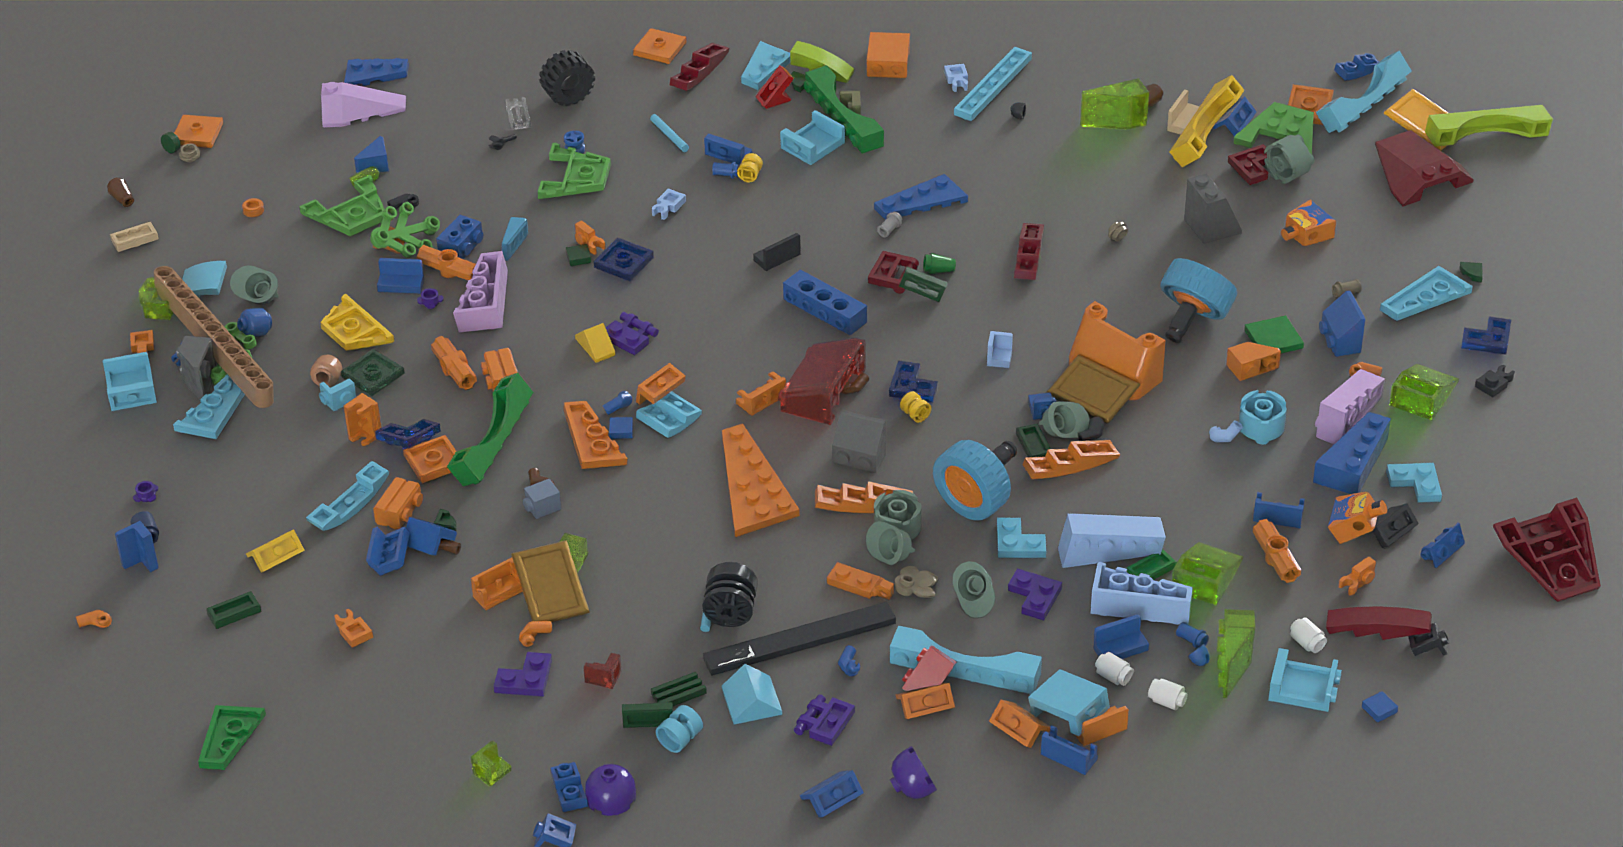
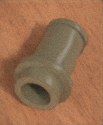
M1358 279L1344 283L1338 281L1335 285H1332V294L1335 298H1339L1346 291H1351L1352 294L1360 293L1362 290Z

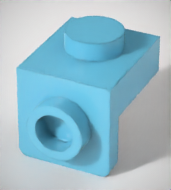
M350 378L331 388L325 382L319 384V398L324 405H328L333 411L344 407L343 405L356 397L355 384Z

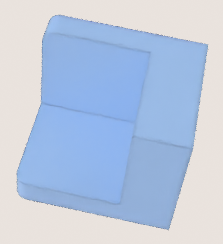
M990 331L987 366L1010 367L1013 344L1012 333Z

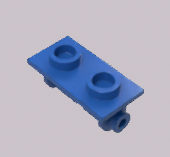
M1460 523L1453 527L1445 528L1434 539L1435 542H1431L1421 549L1420 555L1424 560H1433L1435 568L1441 565L1465 544Z

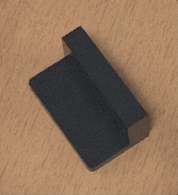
M795 233L754 253L753 261L765 271H768L801 255L800 235Z
M1408 503L1391 507L1387 509L1386 514L1378 516L1375 528L1371 532L1376 536L1380 546L1384 548L1391 545L1419 523Z

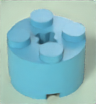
M1259 390L1247 393L1242 398L1239 423H1241L1243 428L1240 432L1248 438L1255 440L1258 444L1263 445L1283 434L1287 408L1285 399L1281 395L1266 390V393H1258Z

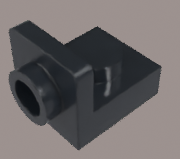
M1436 623L1431 624L1430 633L1408 636L1411 650L1415 656L1437 647L1443 656L1448 654L1446 646L1450 644L1448 636L1444 630H1439Z

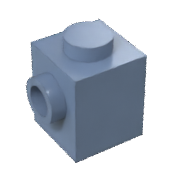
M550 479L524 488L525 498L523 499V505L527 512L533 514L535 519L561 510L560 492Z

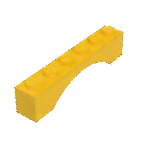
M1233 75L1214 84L1169 151L1181 167L1192 163L1202 156L1207 148L1206 138L1210 130L1222 115L1238 101L1244 92L1243 87Z

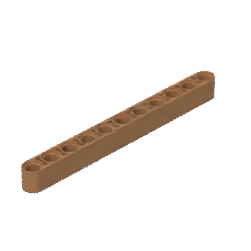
M157 267L154 270L155 292L195 337L211 338L215 361L256 407L267 408L272 406L274 403L272 380L171 267Z

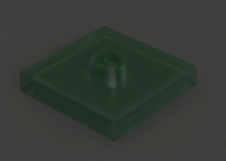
M372 349L341 371L343 379L347 380L350 378L356 387L371 396L405 374L404 367L375 349Z

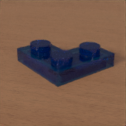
M1489 316L1487 330L1464 327L1461 348L1506 355L1511 319Z
M898 361L889 388V397L902 399L907 393L914 391L921 396L922 400L933 403L938 389V381L918 379L920 373L919 363Z
M422 419L409 427L390 423L376 430L375 435L376 440L409 449L422 441L431 439L432 436L441 432L440 423Z

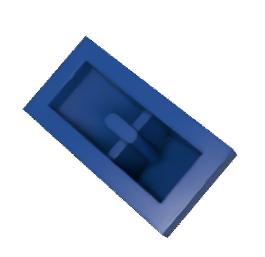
M379 136L354 157L357 175L389 171L383 137Z

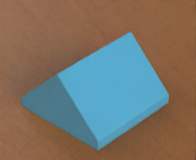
M744 664L722 685V691L733 724L782 715V709L769 675Z

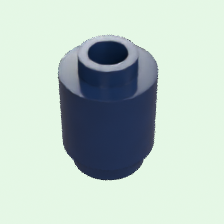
M147 511L136 513L131 518L130 524L141 521L152 534L153 544L156 543L159 530L153 515Z

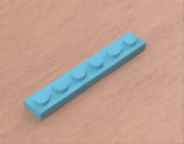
M1014 47L954 108V115L972 121L1032 60V52Z

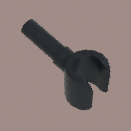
M512 134L499 138L491 135L489 140L493 141V143L489 147L500 150L504 143L516 139L517 136Z

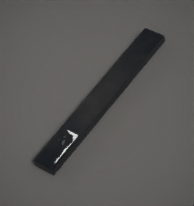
M883 602L703 653V659L711 676L741 668L744 664L752 665L896 624V617L888 602Z

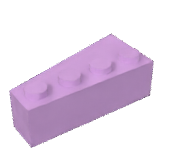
M502 251L481 253L473 269V277L466 284L467 290L459 299L460 305L453 312L459 333L502 328L508 274Z
M1360 369L1320 403L1319 416L1315 422V427H1317L1316 437L1335 444L1361 418L1370 412L1381 399L1385 378Z

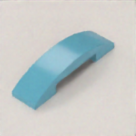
M371 461L356 474V483L329 506L322 503L306 517V520L323 531L341 525L358 513L375 496L387 479L389 471Z

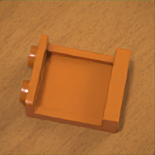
M870 32L867 54L868 77H907L910 33Z

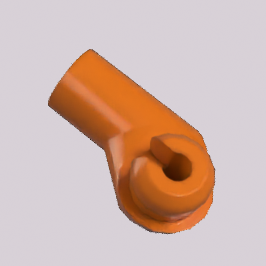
M101 610L76 616L79 628L90 624L106 628L112 622L111 616Z

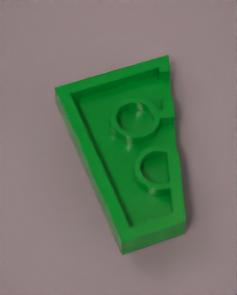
M215 705L198 760L199 768L225 770L266 716L265 708Z

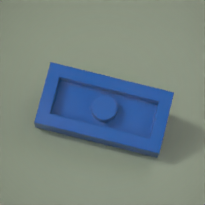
M1244 96L1238 99L1213 126V129L1225 124L1233 136H1235L1247 126L1257 111Z
M709 133L704 138L705 155L723 161L736 162V164L740 165L744 156L752 153V149L744 147L743 144Z
M379 259L380 276L377 283L378 292L421 294L424 283L422 260Z
M409 517L406 529L410 532L407 546L434 556L437 554L441 538L455 541L457 532L412 517Z
M141 521L115 533L119 556L124 569L140 562L150 572L159 568L152 534Z
M1139 614L1096 627L1094 630L1093 649L1097 655H1105L1107 652H1111L1117 657L1124 659L1149 651V643L1140 631L1141 617Z
M848 770L836 773L800 794L802 800L810 799L818 817H824L864 792L854 771Z

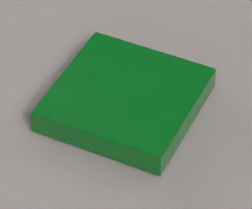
M1286 315L1245 324L1244 331L1252 343L1279 348L1281 354L1304 348L1303 340Z

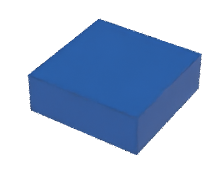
M633 417L610 418L609 437L611 439L633 438Z
M1383 691L1362 701V708L1377 722L1398 712V706Z

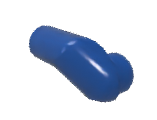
M621 391L616 398L602 406L606 413L610 415L618 409L628 407L632 403L633 398L629 392Z
M850 645L845 647L838 665L847 676H855L858 674L861 666L860 663L855 664L856 660H853L856 654V649Z

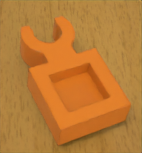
M346 609V618H340L337 614L334 615L335 623L339 627L341 636L352 648L373 638V632L361 617L354 619L353 612L350 609Z

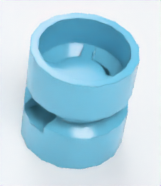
M681 705L668 719L664 720L657 727L656 736L667 750L678 753L689 743L690 739H693L703 729V722L696 711L686 705Z

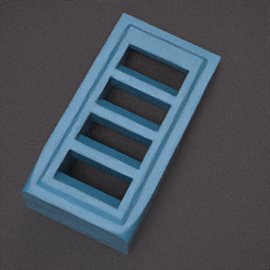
M511 217L502 241V252L505 261L511 258L528 235L526 218Z

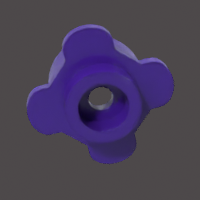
M428 288L421 292V297L417 299V303L425 305L428 309H433L444 299L442 295L438 294L436 289Z
M150 481L139 482L135 486L136 494L133 496V500L136 502L155 501L158 486Z

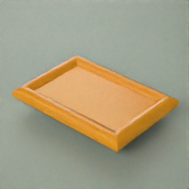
M1411 89L1384 111L1387 117L1406 130L1413 131L1430 144L1432 142L1425 133L1429 115L1448 113L1414 89ZM1436 146V148H1438L1440 151H1442L1446 147Z

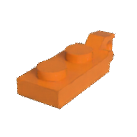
M839 562L836 563L827 576L828 585L871 599L872 596H879L890 600L894 594V583L880 576Z

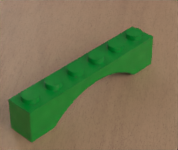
M827 65L805 72L804 88L806 92L811 94L814 101L823 108L825 114H828L832 120L845 127V136L850 139L854 147H857L862 154L884 147V130L876 120L851 111L839 101L836 96V75Z
M519 373L501 378L493 391V414L489 429L484 438L476 446L456 451L447 465V468L463 487L470 484L476 485L484 479L486 470L493 464L495 455L502 449L503 442L511 434V429L520 419L523 409L529 404V399L534 392Z

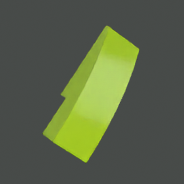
M797 41L790 51V65L808 68L809 71L827 65L836 75V81L848 83L854 73V68L848 63L817 46Z

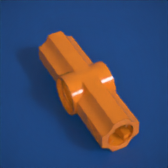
M423 245L419 248L417 259L422 260V264L440 270V274L444 278L457 276L465 280H471L473 277L472 272L476 264L459 258L454 250L446 249L439 251Z
M443 336L435 338V341L431 344V349L439 359L444 374L446 376L450 375L459 388L471 389L477 382V377L469 367L464 352L462 350L457 351L448 338Z
M1267 519L1259 520L1253 526V534L1265 552L1266 563L1274 567L1281 580H1284L1286 583L1294 582L1301 575V569L1288 549V540L1278 533L1272 522H1269Z

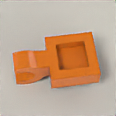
M582 220L575 224V239L580 245L587 244L590 253L594 255L597 254L596 247L605 249V241L595 235L593 228Z
M153 330L130 333L132 353H148V351L154 350Z
M1368 556L1352 567V572L1339 580V588L1350 586L1348 594L1354 595L1360 587L1369 584L1374 579L1376 561Z

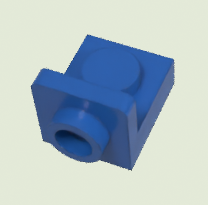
M1051 393L1028 395V404L1033 420L1042 419L1044 412L1053 402H1056V399L1052 398Z
M547 814L542 822L538 821L534 828L533 836L536 837L534 847H541L544 841L559 847H571L576 824Z

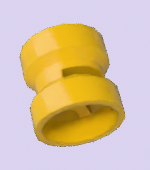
M748 153L744 156L737 170L738 177L745 182L756 180L763 166L760 156L753 153Z
M909 392L901 399L900 409L904 413L910 414L911 419L915 422H922L930 415L931 405L927 401L922 400L921 396L916 392Z

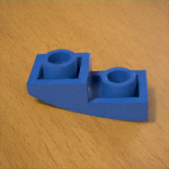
M1370 53L1355 55L1353 62L1336 63L1334 71L1345 81L1353 80L1373 73L1374 66L1379 61Z
M562 763L558 766L550 767L562 811L567 812L588 807L587 797L581 784L576 763Z

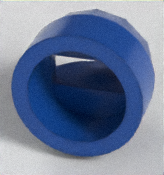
M1202 645L1188 657L1195 665L1204 666L1210 660V653L1205 645Z

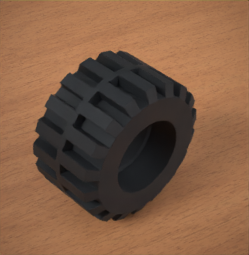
M562 50L559 54H553V57L551 59L548 58L546 60L547 63L542 65L543 71L539 73L541 77L539 79L540 84L550 98L561 106L564 104L570 106L571 103L575 105L578 104V101H583L585 96L591 93L590 89L595 85L593 83L595 81L594 70L582 55L576 51L568 50L566 52Z

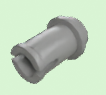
M893 212L886 216L887 219L877 227L879 235L888 237L895 228L901 226L902 217L899 213Z

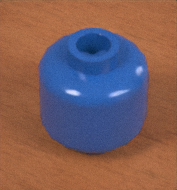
M263 308L246 309L242 311L240 318H238L237 326L245 335H253L254 337L264 336L272 328V317Z

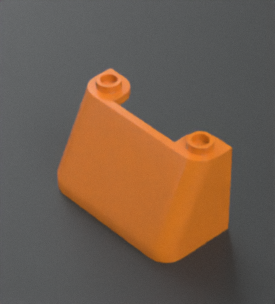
M1094 301L1085 309L1069 354V365L1079 354L1139 383V388L1129 398V400H1138L1163 381L1166 340L1153 333H1146L1135 339L1105 322L1104 320L1108 314L1107 308Z

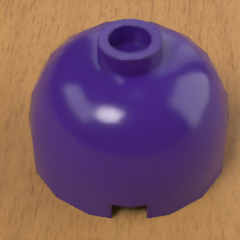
M912 746L896 756L891 767L894 777L890 781L897 793L902 791L909 798L920 799L937 791Z
M604 764L597 767L591 772L585 784L588 806L591 810L594 811L595 808L601 811L602 815L606 816L619 815L630 809V804L636 800V785L631 773L624 767L616 764Z

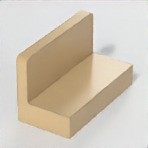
M1184 89L1170 108L1167 131L1181 135L1200 107L1188 103V90Z

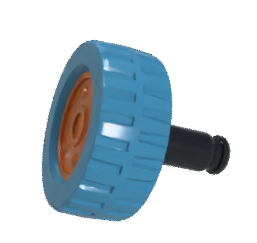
M1183 258L1174 259L1160 283L1161 290L1171 300L1180 305L1169 326L1168 332L1165 333L1166 338L1172 342L1180 343L1195 314L1215 320L1224 319L1236 299V287L1224 276L1200 263Z
M958 441L945 450L934 463L933 478L940 495L954 511L968 519L983 520L988 518L1009 499L1011 484L1004 465L1017 455V448L1012 442L1004 441L1000 446L990 451L987 447L976 441Z

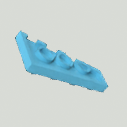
M1437 266L1382 302L1380 311L1398 321L1472 293L1473 286L1444 268Z
M227 374L214 386V391L211 394H205L200 399L201 403L195 409L191 407L186 412V417L182 421L177 420L173 424L174 431L217 439L245 394Z

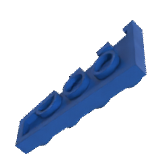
M943 174L874 202V209L886 220V216L893 212L899 213L902 217L911 215L914 210L925 212L930 211L931 207L941 205L943 208L951 206V202L960 201L961 204L968 202V195L948 176Z

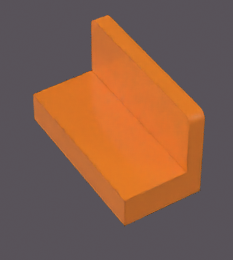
M668 363L638 385L636 403L640 405L644 401L649 400L652 404H655L685 382L686 375L671 363Z
M942 683L937 686L895 694L896 699H901L905 719L955 707L950 683Z
M1000 700L989 719L990 723L1029 748L1033 746L1041 730L1050 731L1049 725L1016 703Z
M1116 706L1110 707L1104 714L1084 721L1081 734L1075 736L1083 746L1124 731L1128 726L1129 709L1126 706L1116 708Z

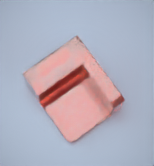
M610 653L605 664L586 662L583 667L585 683L613 689L622 672L620 655Z

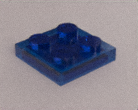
M616 238L594 260V268L631 281L654 258V251Z

